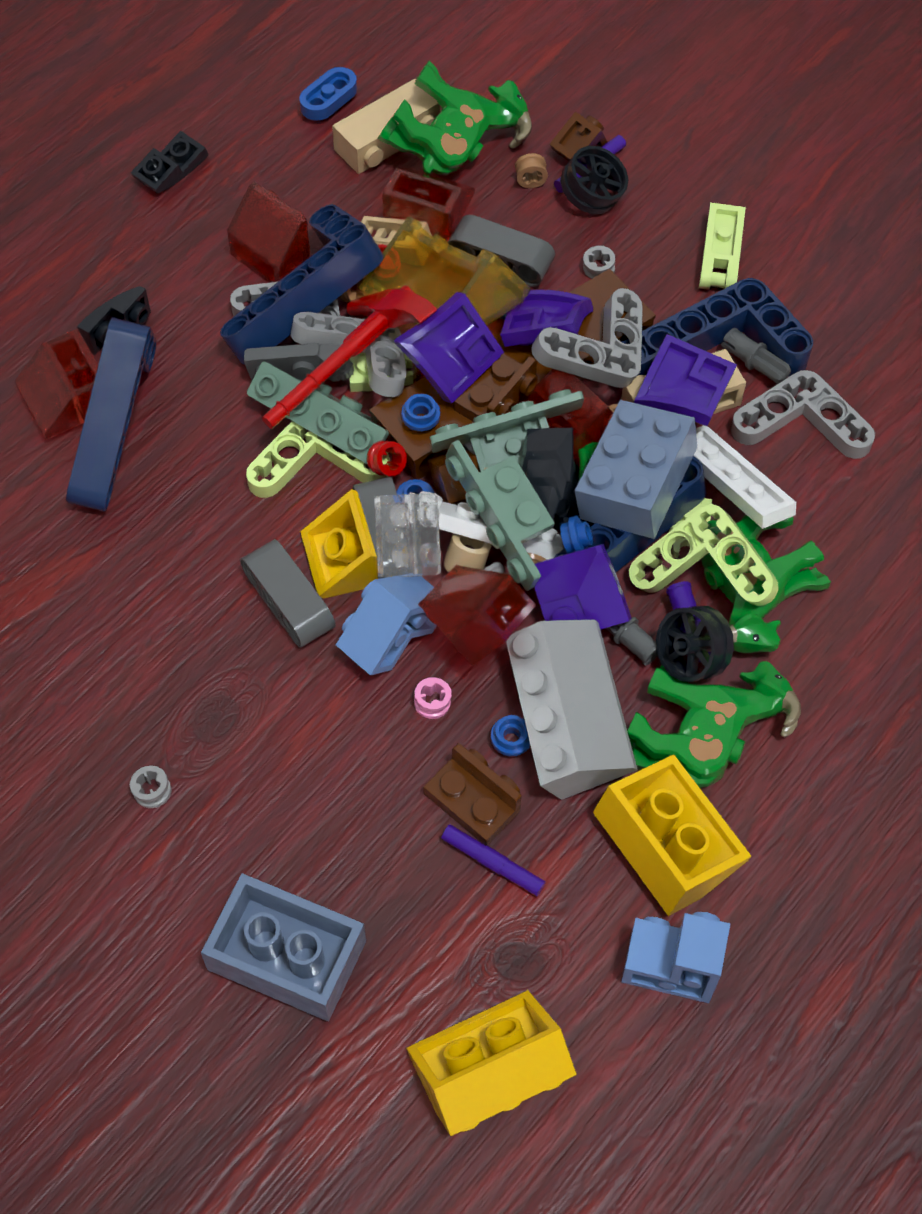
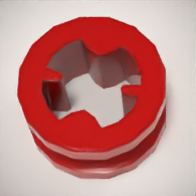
M378 441L369 448L367 454L369 468L378 475L396 476L403 471L407 462L405 449L395 441ZM386 452L391 453L392 461H387V464H383L382 455L386 456Z

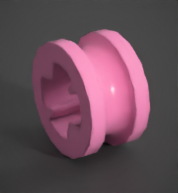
M429 677L420 681L415 688L414 707L417 713L428 719H437L444 716L451 705L452 695L448 683L436 677ZM434 692L440 694V700L435 699L431 704L426 702V695L431 696Z

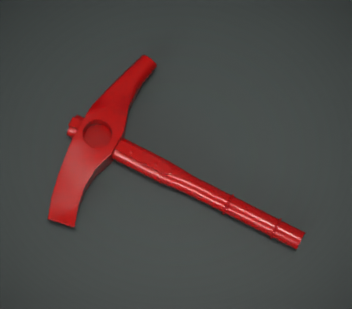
M404 285L400 289H387L350 301L347 304L349 315H365L368 318L344 339L343 344L314 371L306 374V378L283 399L276 401V405L262 417L263 422L273 429L286 416H290V412L312 392L320 389V385L350 358L360 354L387 328H396L408 323L421 324L435 313L437 308L427 299L414 293L408 285Z

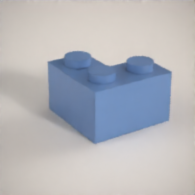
M418 573L375 579L364 588L361 594L363 600L356 612L351 614L343 623V633L336 646L369 675L390 671L397 663L411 638L433 633L451 601Z
M695 912L693 915L685 913L680 928L670 926L668 921L658 917H646L644 920L635 918L621 983L709 1003L721 977L730 923L722 922L719 917L707 912Z

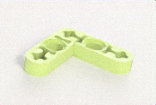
M293 421L256 457L246 472L249 490L255 496L261 498H268L277 494L316 453L363 483L389 476L373 473L371 469L366 468V463L347 452L335 451L332 448L333 444L311 431L307 432V429ZM288 446L295 447L300 451L296 457L291 459L281 457L279 452ZM388 453L386 456L382 455L383 464H387V461H390ZM271 473V480L265 479ZM259 475L261 477H264V479H262L260 482L257 478Z
M713 504L704 505L697 509L640 554L631 563L629 568L631 582L645 592L654 593L663 589L701 558L710 553L740 596L749 603L756 606L766 605L772 602L778 592V582L774 574L731 516L722 508ZM710 516L718 519L716 524L726 537L720 540L715 533L706 529L708 527L706 519ZM679 539H687L690 543L689 553L682 559H674L671 554L672 545ZM735 544L742 545L745 550L743 560L737 565H728L725 561L726 550ZM660 554L672 565L669 569L662 565L663 561L658 558ZM646 566H650L653 569L656 568L653 571L655 578L651 582L642 579L646 575L643 570ZM750 570L761 581L766 579L762 584L765 590L762 594L759 595L754 591L749 593L753 589V584L743 574L744 572Z

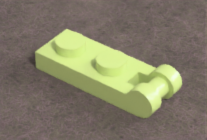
M710 202L699 281L700 289L709 290L710 286L725 289L737 283L746 207ZM713 268L727 269L726 273L713 272Z

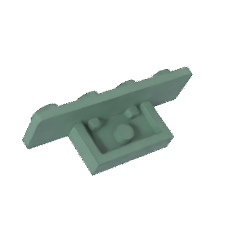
M264 361L259 366L247 390V395L267 407L273 408L276 405V401L283 399L302 380L296 379ZM324 382L320 385V389L312 392L290 412V416H286V418L368 464L367 454L369 448L378 441H385L389 434L386 429L370 421L372 419L370 416L361 412L363 407L361 403L345 395L342 396L341 400L330 394L332 387Z
M569 389L553 393L548 397V401L534 405L533 401H525L511 407V412L496 416L495 412H489L477 416L473 419L474 423L462 427H458V424L442 426L435 431L436 435L430 436L432 453L448 449L452 442L459 440L461 444L470 442L473 453L476 455L480 472L484 468H489L511 456H514L518 464L521 465L527 429L549 428L548 418L582 408L584 401L582 391L571 393Z
M459 440L452 442L445 460L450 476L455 481H460L466 491L465 496L468 506L474 514H480L487 526L486 533L489 541L496 549L500 548L507 559V569L512 579L516 583L521 582L526 591L534 588L541 574L524 548L523 543L552 529L555 524L514 456L478 472Z

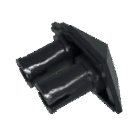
M573 428L527 429L520 467L551 518L557 519V516L564 518L572 507L569 497L565 494L567 485L572 483V475L575 472Z

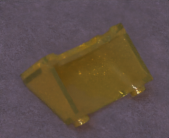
M409 216L383 251L384 258L381 264L371 271L358 287L364 294L371 295L387 289H400L404 285H408L414 293L430 301L437 309L456 292L465 293L486 326L523 303L531 291L530 287L494 253L485 249L481 251L478 257L449 245L438 234L432 237L421 227L422 224L418 220Z

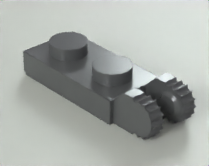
M319 343L249 348L244 352V363L251 381L264 361L296 379L304 380L306 374L314 371L342 344L319 345ZM348 360L328 379L332 382L348 380L349 377L351 378V375H354L353 363Z

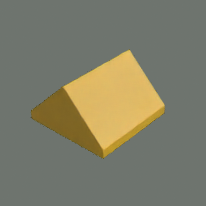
M351 489L300 531L317 593L323 599L363 590L371 581L378 579L377 555L358 492Z

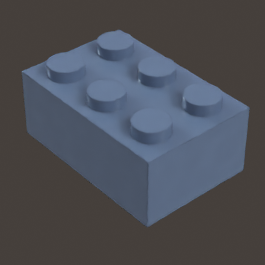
M620 400L575 489L580 519L655 539L697 450L695 418Z
M241 873L201 951V955L208 971L329 1022L366 943L364 923Z

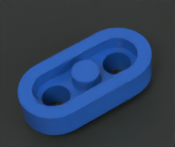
M335 67L325 72L301 92L299 97L301 113L311 120H323L331 116L355 96L357 92L355 73L345 67Z

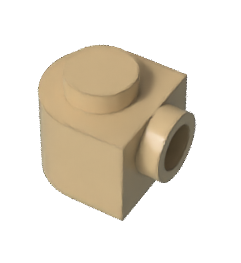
M453 533L444 560L446 570L452 577L460 581L476 579L484 569L491 544ZM464 545H470V546H472L474 549L468 548V547H466V546H464Z

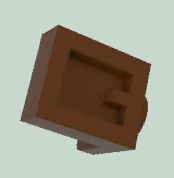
M574 112L549 145L552 150L567 161H570L580 148L596 146L597 144L602 147L608 142L602 132L604 127L598 120L590 115L585 119L577 112Z

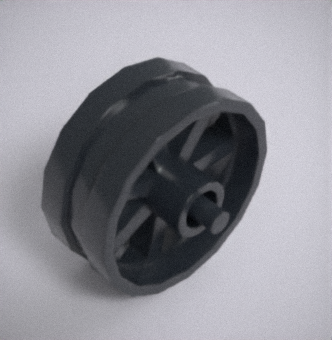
M599 146L580 148L562 170L560 179L562 190L567 199L578 209L589 214H603L610 211L627 190L629 181L626 168L620 159L612 152ZM608 190H612L614 196H611Z
M710 606L676 608L667 613L659 624L656 635L657 654L662 666L669 675L680 681L693 682L701 679H711L723 673L731 662L734 651L733 633L725 617L718 610ZM693 615L701 620L697 628ZM682 623H684L686 633L680 630ZM684 655H688L687 663L683 660ZM699 660L705 666L701 673L697 672Z

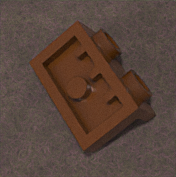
M502 354L455 400L454 411L472 421L477 416L489 412H495L496 416L511 412V407L516 405L524 395L529 396L538 383V376L536 375L537 360L529 356L521 364Z
M457 743L452 748V758L423 787V794L482 844L487 846L517 816L521 809L522 795L517 784L506 775H497L488 767L486 759L474 749L467 750L460 743Z

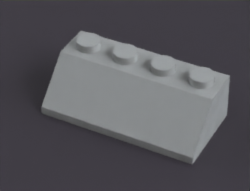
M596 620L540 621L505 636L540 786L563 800L637 771L636 761L599 623Z

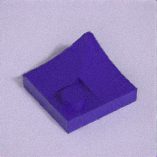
M555 290L515 291L500 334L504 346L531 345L540 332L549 327L578 335L584 318L590 312H593L592 301L584 296Z
M456 292L423 323H418L394 340V343L422 372L441 398L451 404L504 353L466 294Z
M667 334L649 368L634 403L694 417L695 422L708 426L734 374L737 364Z
M604 544L534 563L541 574L539 581L535 585V591L545 621L596 620L601 630L632 619L618 577Z

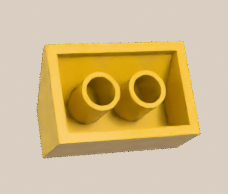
M674 754L609 785L593 811L596 818L668 916L703 898L752 857Z
M528 990L406 1048L433 1108L450 1136L471 1130L481 1121L502 1111L512 1110L519 1106L522 1101L543 1091L553 1090L560 1086L563 1081L577 1075L561 1028Z

